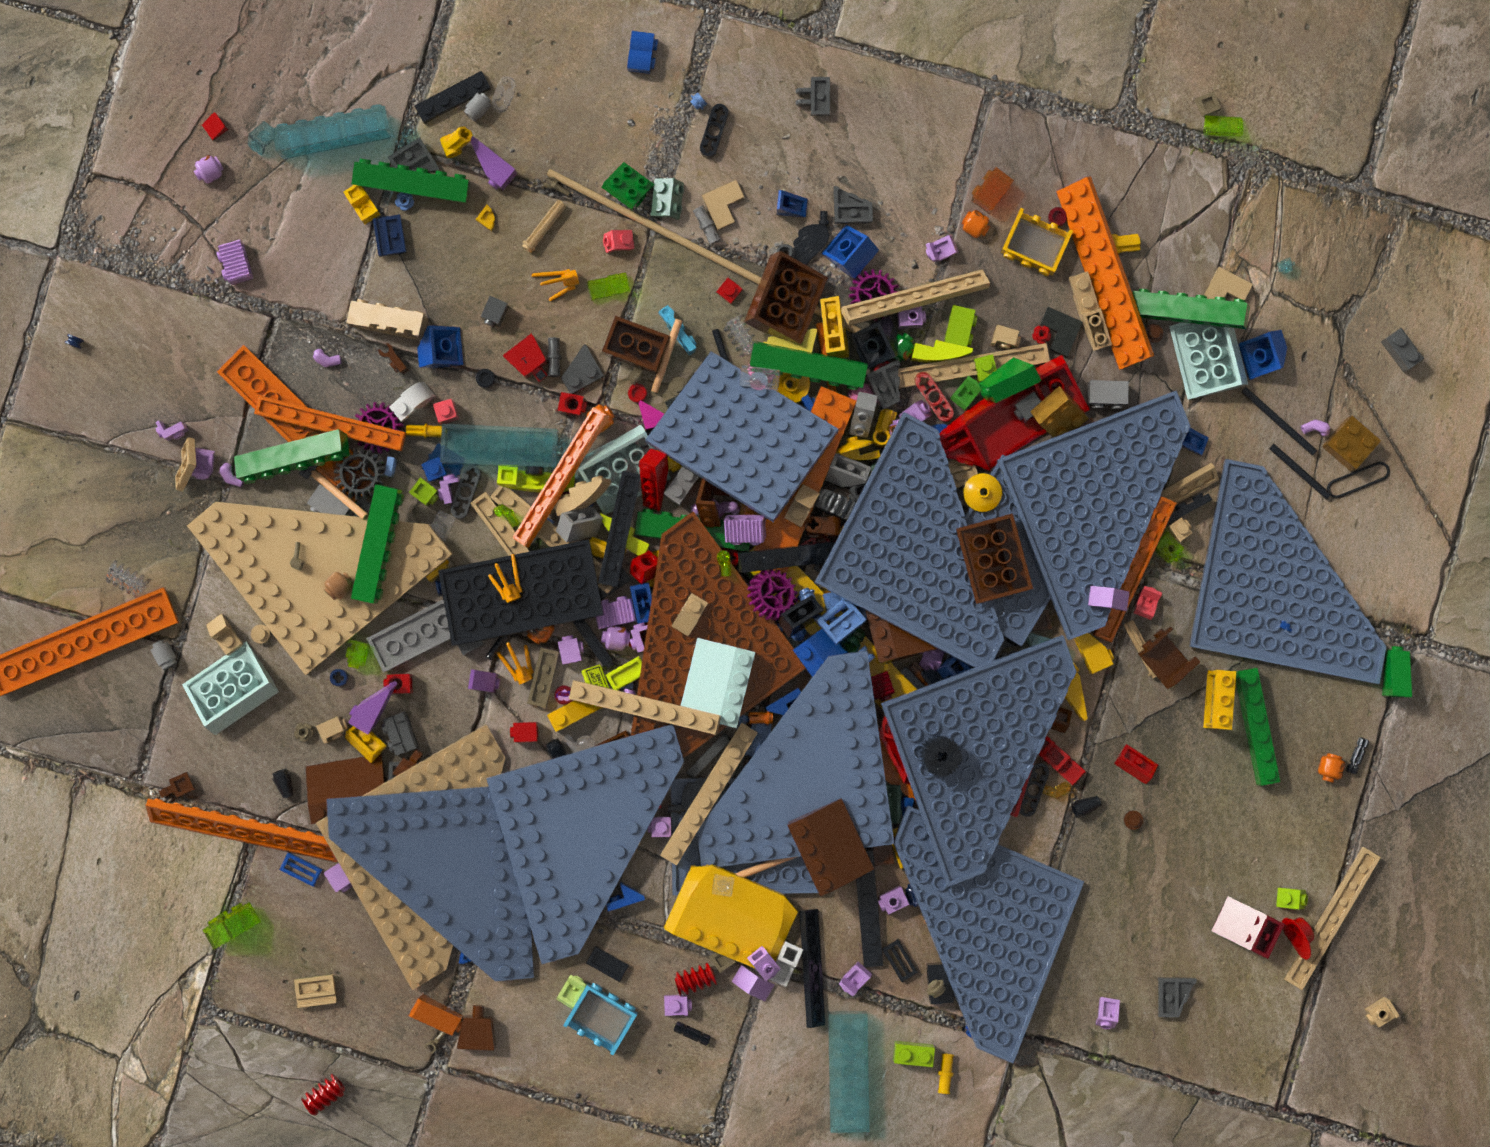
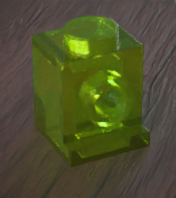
M1169 532L1160 538L1155 549L1168 563L1173 562V560L1177 562L1184 555L1182 553L1184 547ZM1169 545L1174 547L1173 552L1168 550Z
M349 639L348 643H351V647L347 648L345 658H348V667L359 669V666H365L370 645Z

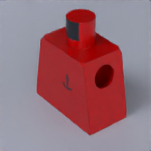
M532 333L503 355L505 360L526 379L534 375L538 382H541L548 376L542 368L548 362Z

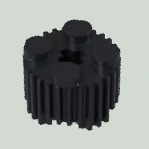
M937 735V737H929L928 741L925 740V744L922 743L923 747H921L922 751H920V758L922 759L920 761L924 769L939 777L949 776V773L953 774L952 771L956 772V768H959L958 765L962 762V754L960 753L961 750H959L960 747L957 746L954 740L946 736ZM939 752L944 753V757L937 760L939 757L937 754Z

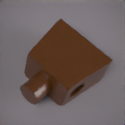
M473 1005L472 1015H465L463 1018L457 1049L494 1051L496 1041L493 1017L484 1016V1005Z

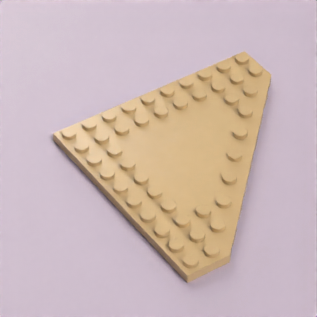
M215 502L187 525L305 675H308L453 555L430 524L398 521L393 531L395 532V540L393 544L391 543L389 550L391 551V558L386 563L385 568L387 570V577L381 586V589H383L381 600H378V603L372 604L351 599L352 590L342 600L337 598L333 600L324 591V582L334 572L341 574L345 572L352 578L350 583L354 586L368 518L363 520L357 516ZM296 542H300L299 559L304 561L302 570L294 569L290 565V561L294 557Z
M485 724L363 796L487 787L486 778L501 774L505 756ZM327 817L316 822L412 990L445 971L453 945L329 839Z

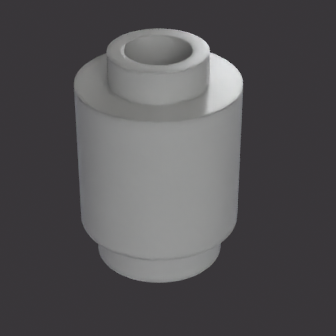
M476 93L465 106L464 113L475 122L491 107L489 103L491 101L490 98L484 93Z
M160 640L152 645L153 648L150 651L158 666H161L163 670L177 663L175 660L176 656L168 641Z

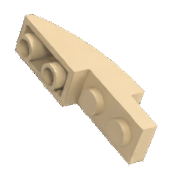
M1088 271L1069 277L1074 294L1073 299L1093 351L1112 345Z
M597 476L593 477L591 482L582 481L576 483L575 487L569 488L570 494L560 496L561 499L557 501L550 514L557 513V516H561L563 512L587 508L607 490L612 483L611 479Z

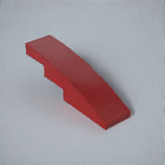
M1046 735L1045 742L1038 756L1074 786L1086 771Z

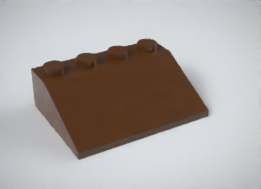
M782 251L770 255L744 323L761 332L801 345L828 277Z
M1013 513L956 529L976 604L1033 589Z
M866 611L879 663L888 664L937 649Z
M382 754L372 763L365 757L305 766L311 824H316V822L327 817L326 799L363 796L387 782Z
M842 798L788 822L787 826L820 896L830 893L874 870Z

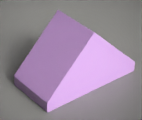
M1090 586L1088 605L1127 611L1129 592L1116 588Z
M742 964L732 980L735 985L746 993L763 1001L767 999L775 985L768 980L765 981L762 976Z

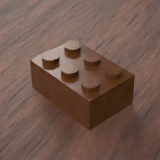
M615 316L602 353L605 356L657 374L669 335Z

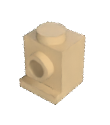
M996 325L990 346L994 347L995 344H999L998 347L1007 350L1014 347L1018 348L1021 337L1018 336L1019 331Z
M1182 517L1165 528L1175 543L1181 542L1192 534L1190 523L1186 519L1183 520Z
M341 716L316 726L324 744L331 742L329 738L335 740L342 737V732L349 729L345 718L342 719Z
M1385 997L1365 1008L1368 1022L1378 1028L1399 1017L1390 999ZM1384 1011L1385 1015L1380 1017L1379 1013Z

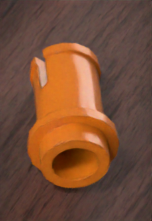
M767 710L766 712L749 711L748 719L750 720L748 722L749 724H766L768 726L773 723V713Z

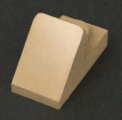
M803 484L784 518L802 527L820 493Z
M691 593L672 627L689 636L708 602Z
M220 614L206 624L210 637L217 641L227 656L244 645L223 614Z

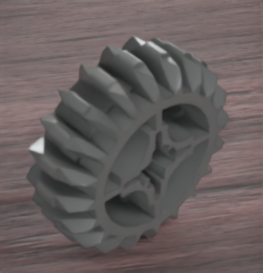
M354 448L353 455L350 453V456L344 457L342 464L336 462L340 470L336 469L334 473L340 474V476L335 477L334 480L341 481L337 487H344L342 490L344 494L349 491V498H352L355 494V498L360 500L362 494L363 499L366 500L368 499L367 493L373 497L375 484L384 486L385 483L380 481V478L387 477L385 474H381V472L386 470V467H379L384 463L383 460L376 461L379 455L374 454L372 456L371 450H368L365 454V449L361 448L358 454V450ZM363 459L357 467L349 466L354 460ZM369 461L374 466L375 477L368 473ZM360 469H362V472L366 476H368V478L360 476V479H358L359 476L352 470L357 472L358 470L360 471ZM346 471L353 476L351 487L346 481ZM363 481L372 482L364 489H357Z
M825 489L820 491L815 502V506L831 516L840 517L844 522L847 521L856 502Z

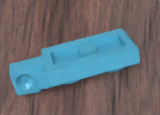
M667 305L658 314L671 331L675 321L674 311ZM682 324L677 341L686 353L691 355L696 351L695 345L697 344L691 335L687 336L684 332L685 327Z

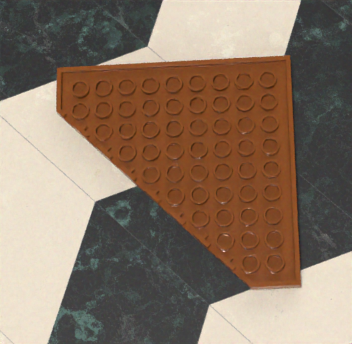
M694 511L661 535L637 695L681 706L697 638L755 652L739 716L741 717L806 668L794 653V648L772 619L765 620V615L759 617V611L753 612L755 606L749 605L752 599L747 598L748 594L751 593L747 590L748 585ZM692 593L708 602L699 617L697 624L689 636L673 628L672 624ZM634 715L631 736L670 724ZM719 724L718 733L727 726ZM674 725L683 758L715 736V734Z

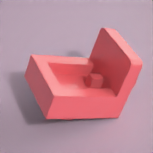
M611 230L603 235V246L606 253L634 249L632 230Z
M1144 586L1139 593L1133 613L1152 620L1162 592L1157 591L1153 587Z

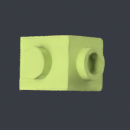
M570 975L556 1000L573 1009L587 984L584 983L582 978Z

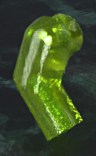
M498 504V507L493 509L497 517L504 515L512 528L520 524L514 511L504 504Z
M721 550L717 554V560L721 566L722 577L731 576L730 554L728 551Z

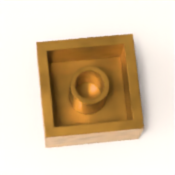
M1060 386L1030 411L1039 425L1053 438L1078 429L1089 419L1080 405Z
M1350 416L1343 421L1322 448L1351 472L1357 470L1381 440L1355 417Z

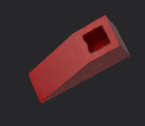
M650 449L639 461L643 506L660 511L669 469L668 456L663 452Z

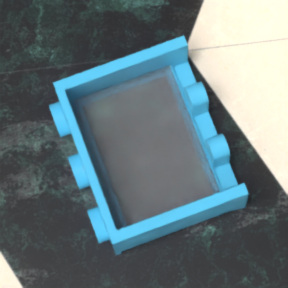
M588 983L563 1026L571 1027L577 1031L578 1035L588 1037L594 1041L595 1045L603 1046L611 1051V1055H614L638 1012L635 1011L636 1007L627 1002L623 1004L618 1001L619 997L613 993H604L602 991L603 988L598 984L592 983L591 985Z

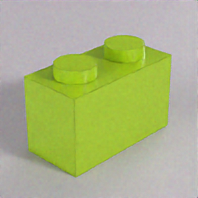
M956 305L952 306L944 342L965 347L967 345L971 346L973 334H970L971 328L976 326L978 317L974 315V309Z
M894 1041L893 1062L895 1064L933 1067L935 1047L933 1044Z

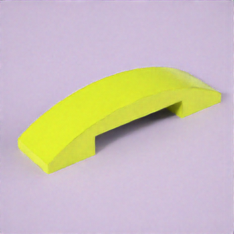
M498 466L497 485L521 491L541 492L552 473L544 472L543 476L526 475L525 471L518 470V467ZM575 474L563 492L569 491V488L574 487Z

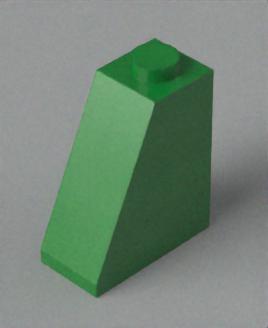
M1013 357L982 380L979 386L984 399L997 403L1039 383L1041 379L1034 365Z
M1392 646V650H1386L1382 696L1412 697L1410 651H1404V647Z

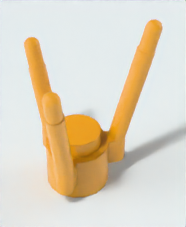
M570 269L564 271L533 273L532 277L561 275L560 278L540 283L541 286L562 281L564 286H568L549 298V301H553L568 291L576 289L575 285L579 284L576 270L570 271Z
M514 554L511 555L516 586L514 584L508 585L497 563L495 567L504 585L503 590L491 574L488 575L501 594L502 599L506 600L507 603L521 598L520 593L523 592L519 582Z
M510 643L506 644L517 667L515 671L502 654L497 652L498 657L511 673L514 681H518L519 685L533 679L531 674L534 671L531 666L527 645H524L527 662L526 668V666L521 667Z

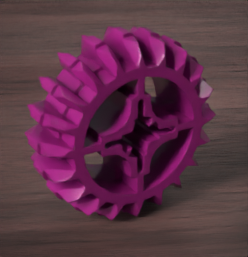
M874 269L871 270V275L864 271L865 278L859 274L857 278L860 282L853 280L852 284L856 287L849 288V291L853 292V294H849V299H855L850 302V305L861 302L859 294L868 300L872 299V295L869 293H873L875 287H877V296L886 295V293L880 290V283H883L888 288L890 294L898 292L894 290L898 289L899 286L898 284L892 285L895 281L894 278L888 280L889 273H886L883 277L881 276L882 270H879L878 275H875ZM875 281L872 288L861 289L863 284Z
M374 402L373 408L366 404L367 411L360 408V412L363 414L361 416L355 414V417L359 419L358 421L365 422L367 420L370 424H373V421L379 426L382 425V427H387L389 422L392 421L394 430L404 427L403 423H397L400 420L398 417H395L394 411L389 408L391 405H388L385 409V403L383 402L380 404V407H378L377 402ZM384 413L387 416L380 420H375L371 415ZM362 441L357 443L359 446L364 445L365 451L370 448L372 453H375L377 448L379 454L383 452V447ZM384 447V449H385L387 452L390 451L389 448H385V447Z
M773 569L762 570L760 573H757L754 579L749 582L751 586L747 589L751 592L747 598L752 599L749 605L755 606L753 612L759 611V617L765 615V620L772 619V621L780 619L783 612L795 606L798 599L794 596L798 592L793 589L796 584L790 583L792 578L787 579L786 573L780 574V569L775 571Z

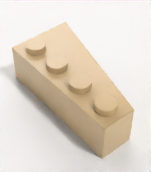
M357 299V302L351 301L346 323L351 327L421 341L429 319L424 313L419 311H408L400 307L391 308L381 303L373 305L368 304V301Z

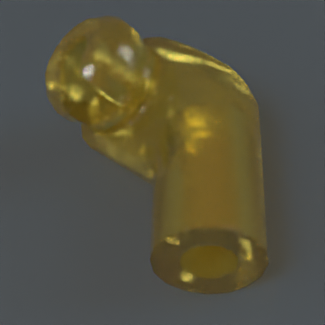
M1062 782L1055 788L1045 785L1042 794L1060 799L1070 792L1071 785L1068 782Z

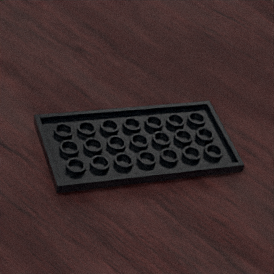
M590 540L515 554L519 582L523 592L520 593L521 598L510 603L502 599L501 594L488 575L491 574L503 590L504 585L495 567L497 563L508 585L514 584L516 586L511 555L438 570L452 646L604 616Z

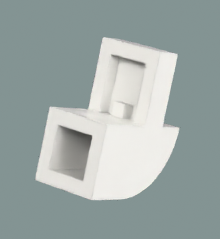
M418 382L405 390L401 397L389 408L403 422L417 409L425 407L436 396L425 382Z
M785 941L776 959V964L781 970L768 980L786 987L803 949Z

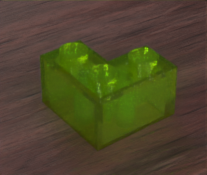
M250 902L245 905L239 903L231 908L232 912L227 913V911H224L207 922L209 926L202 931L213 950L261 922Z

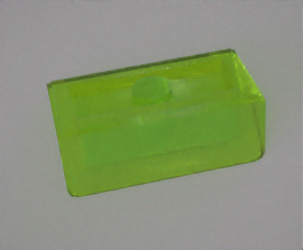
M1204 117L1203 135L1241 137L1244 134L1242 117Z

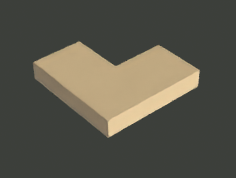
M737 180L702 195L717 231L735 223L728 205L744 199Z
M1218 267L1204 295L1207 296V299H1215V297L1225 298L1226 294L1236 299L1245 300L1253 284Z
M189 437L181 449L182 464L175 476L176 490L182 492L196 467L195 439Z

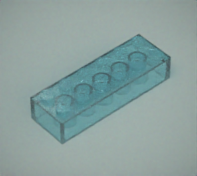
M378 104L371 106V109L363 110L362 108L353 109L351 113L337 112L331 117L317 116L311 121L298 120L295 124L291 125L287 123L278 124L276 128H272L275 149L284 160L394 138L391 115L385 106Z
M442 424L440 462L445 465L509 466L518 468L537 466L544 467L545 469H555L558 465L559 430L552 428Z
M828 1011L830 1133L870 1132L867 1012Z

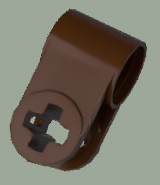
M811 516L805 521V531L810 538L837 540L841 533L842 519L840 517ZM812 525H816L815 530L811 529Z

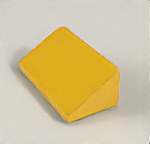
M354 726L346 731L345 739L370 763L387 747L372 731L366 734Z

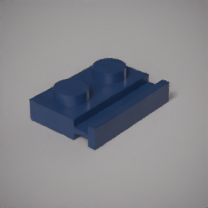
M401 215L373 218L378 256L407 253Z

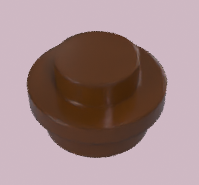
M1150 324L1146 327L1145 331L1150 343H1157L1163 338L1161 326Z
M1129 811L1124 816V824L1131 830L1139 829L1143 824V817L1138 811Z

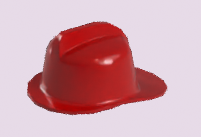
M1302 917L1293 920L1284 918L1282 920V923L1285 924L1282 929L1284 934L1301 958L1305 960L1310 959V943L1314 940L1313 929Z

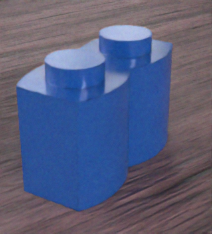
M632 31L627 64L629 72L650 74L651 69H655L656 58H653V51H657L658 39H655L654 33Z

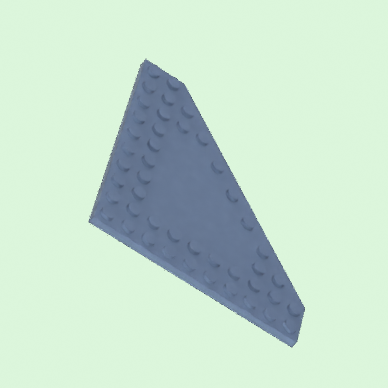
M1177 391L997 460L1067 640L1079 637L1106 625L1111 609L1088 605L1090 586L1120 589L1122 583H1124L1131 562L1136 555L1140 541L1148 527L1152 513L1157 506L1185 436L1190 429L1189 421Z
M903 412L826 559L815 584L967 665L976 668L994 660L1004 641V637L991 600L976 604L956 531L957 528L967 526L961 501H959L956 485L948 466L949 463L940 441L939 432L937 429Z
M1225 459L1189 647L1380 684L1386 645L1378 637L1367 617L1363 615L1352 595L1348 593L1337 573L1333 571L1322 551L1318 549L1307 529L1303 527L1292 507L1288 505L1275 482L1273 483L1264 466ZM1284 620L1286 623H1290L1291 633L1287 629L1280 628L1281 621Z
M1063 635L881 703L948 887L985 873L989 859L993 855L1000 835L1011 816V811L1019 799L1022 787L1030 775L1034 761L1041 751L1049 729H1051L1057 716L1056 713L1068 692L1067 689L1075 677L1076 669ZM942 735L957 743V746L960 747L959 750H961L962 762L958 765L959 768H956V772L952 771L953 774L949 773V776L939 777L923 768L924 766L921 765L922 762L920 761L922 759L920 758V751H922V743L925 744V740L928 741L929 737L933 738V736ZM939 752L937 754L939 756L937 760L944 757V753Z
M867 651L827 657L697 831L701 866L713 864L722 867L799 857L801 854L787 826L788 822L840 798L843 799L865 848L894 844Z
M674 724L486 778L541 964L580 953L684 762Z
M489 786L326 799L329 839L494 981L534 978L531 927Z
M907 806L894 838V846L975 1047L1014 1063L1084 881L997 844L993 855L989 859L985 873L948 887L920 811Z

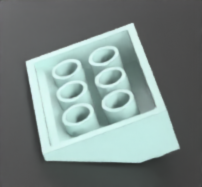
M1178 323L1169 326L1188 400L1248 385L1234 328L1190 323Z
M642 425L590 452L584 457L578 467L580 474L587 483L597 476L611 479L612 483L596 500L604 515L614 511L622 471L640 474L639 461L650 449L655 450L649 444L648 448H641V446L647 445L645 439L648 437ZM669 474L667 475V480H666V481H668L669 479H671V477L669 476ZM641 480L637 497L642 495Z
M697 638L681 706L721 715L720 724L737 728L755 652Z
M247 641L229 656H223L182 684L204 727L214 735H217L279 692L272 678Z

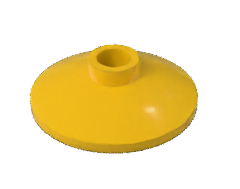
M783 372V375L776 374L772 382L774 390L794 402L801 401V398L807 395L810 388L809 377L802 376V379L790 377L791 374ZM787 381L792 382V386L790 388L786 385Z
M857 436L846 439L847 443L836 450V453L839 454L873 444V441L858 440Z
M981 473L972 476L966 482L963 495L970 508L978 512H987L994 509L1001 501L1002 488L995 477ZM981 489L987 490L985 496L980 494Z

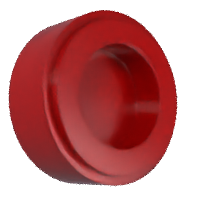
M636 383L631 385L628 389L629 399L634 403H639L640 400L644 401L647 397L646 388L642 384Z

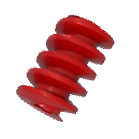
M708 962L705 963V969L698 965L697 972L693 967H691L690 974L686 970H683V976L676 972L675 982L680 997L682 996V990L688 995L689 988L696 992L697 986L704 990V983L708 988L711 987L712 981L717 985L713 968Z
M333 1073L331 1074L332 1081L327 1078L324 1079L325 1086L319 1083L320 1090L313 1087V1095L306 1092L307 1099L301 1098L310 1114L316 1116L319 1111L325 1109V1106L329 1107L331 1101L335 1102L338 1100V1097L344 1096L345 1088Z

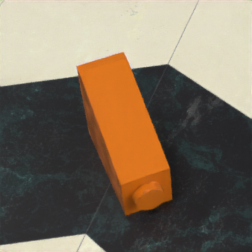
M422 994L417 999L409 1014L410 1017L451 1036L455 1031L459 1033L462 1026L461 1020L464 1017L425 994Z

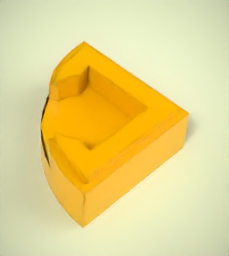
M486 204L475 220L492 232L495 226V216L492 209Z

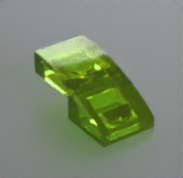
M626 272L608 275L606 278L589 280L587 282L591 301L630 292Z

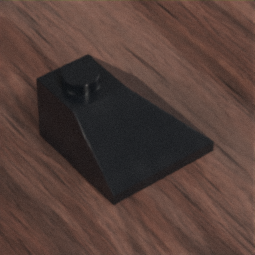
M889 316L849 335L861 361L867 363V369L898 356L897 331Z

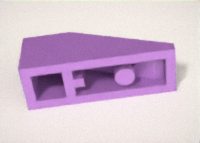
M472 136L470 142L489 180L488 184L496 190L500 188L503 191L517 174L516 170Z
M394 681L364 699L358 706L354 705L349 713L351 718L348 723L369 734L376 727L397 682Z

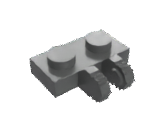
M811 77V88L796 89V94H811V99L796 100L797 106H811V116H830V77Z

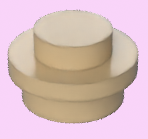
M256 625L251 630V638L256 643H266L270 638V630L265 625Z

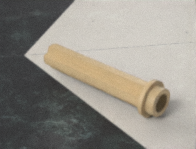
M561 200L555 202L528 239L522 242L523 249L529 253L535 252L537 244L566 208L564 202Z
M1131 620L1124 624V628L1139 653L1143 649L1142 645L1145 641L1135 622ZM1143 661L1144 665L1146 666L1149 672L1148 676H1151V678L1156 677L1152 670Z

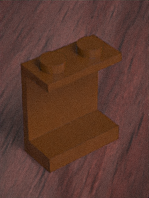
M702 478L696 499L700 521L706 527H721L716 503L712 500L714 495L729 496V494Z
M1172 627L1163 630V628L1158 630L1153 635L1155 638L1146 641L1142 645L1143 649L1138 653L1167 689L1178 684L1200 663L1196 656L1187 660L1167 635L1173 630Z

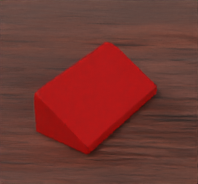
M1128 744L1124 746L1114 762L1116 766L1144 784H1147L1152 779L1158 767L1157 763Z

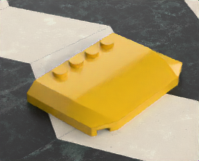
M713 864L706 866L692 865L667 918L664 929L675 936L755 968L747 957L761 946L765 948L776 962L798 911L789 902L788 898L778 891Z

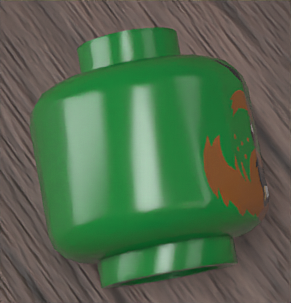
M906 333L903 336L897 334L898 356L894 358L896 360L899 359L900 362L902 360L907 361L915 347V344L912 343L914 339Z

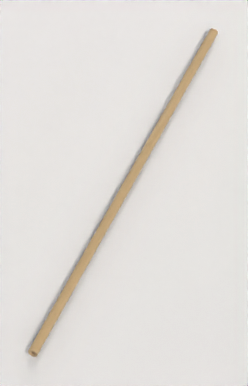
M549 169L547 176L556 178L558 182L759 285L761 277ZM817 306L814 313L822 317L821 308ZM844 320L846 330L852 333L861 330L855 325L848 326Z

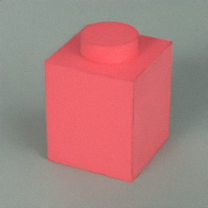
M452 399L433 404L439 424L443 425L459 420L456 406Z

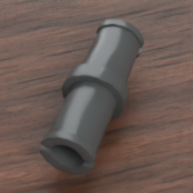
M551 337L548 338V355H546L549 362L548 376L560 377V360L562 359V355H560V338Z

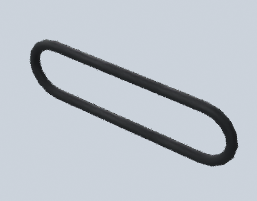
M1376 462L1374 464H1371L1369 466H1366L1364 468H1361L1359 470H1356L1354 472H1351L1349 474L1332 480L1331 482H1329L1327 490L1330 492V486L1334 482L1357 474L1376 465L1381 464L1386 467L1387 474L1380 479H1377L1375 481H1372L1370 483H1367L1363 486H1360L1358 488H1355L1340 495H1333L1331 493V497L1333 498L1343 497L1345 495H1348L1350 493H1353L1355 491H1358L1360 489H1363L1365 487L1385 480L1390 473L1389 466L1384 462Z

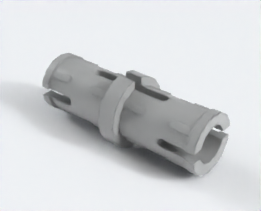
M704 205L694 209L693 213L700 224L699 228L703 230L709 244L712 245L720 241L721 239L713 225L714 222L710 220Z

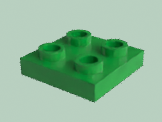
M623 162L605 180L601 188L632 210L642 203L654 184Z

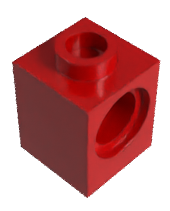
M561 392L557 411L562 414L581 417L582 413H585L587 409V402H585L584 396ZM572 400L578 402V407L574 410L568 408V403Z
M650 551L632 559L629 573L641 584L655 578L658 557Z
M412 674L386 675L387 679L383 681L384 687L398 678L402 681V687L398 690L394 689L392 694L413 693Z
M538 722L513 723V727H510V738H514V742L539 741Z

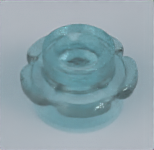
M1290 257L1278 262V272L1286 274L1292 271L1295 262Z

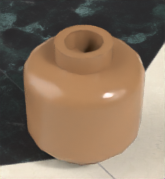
M334 572L324 582V591L333 600L336 598L342 600L353 589L350 583L352 578L345 572L343 574Z

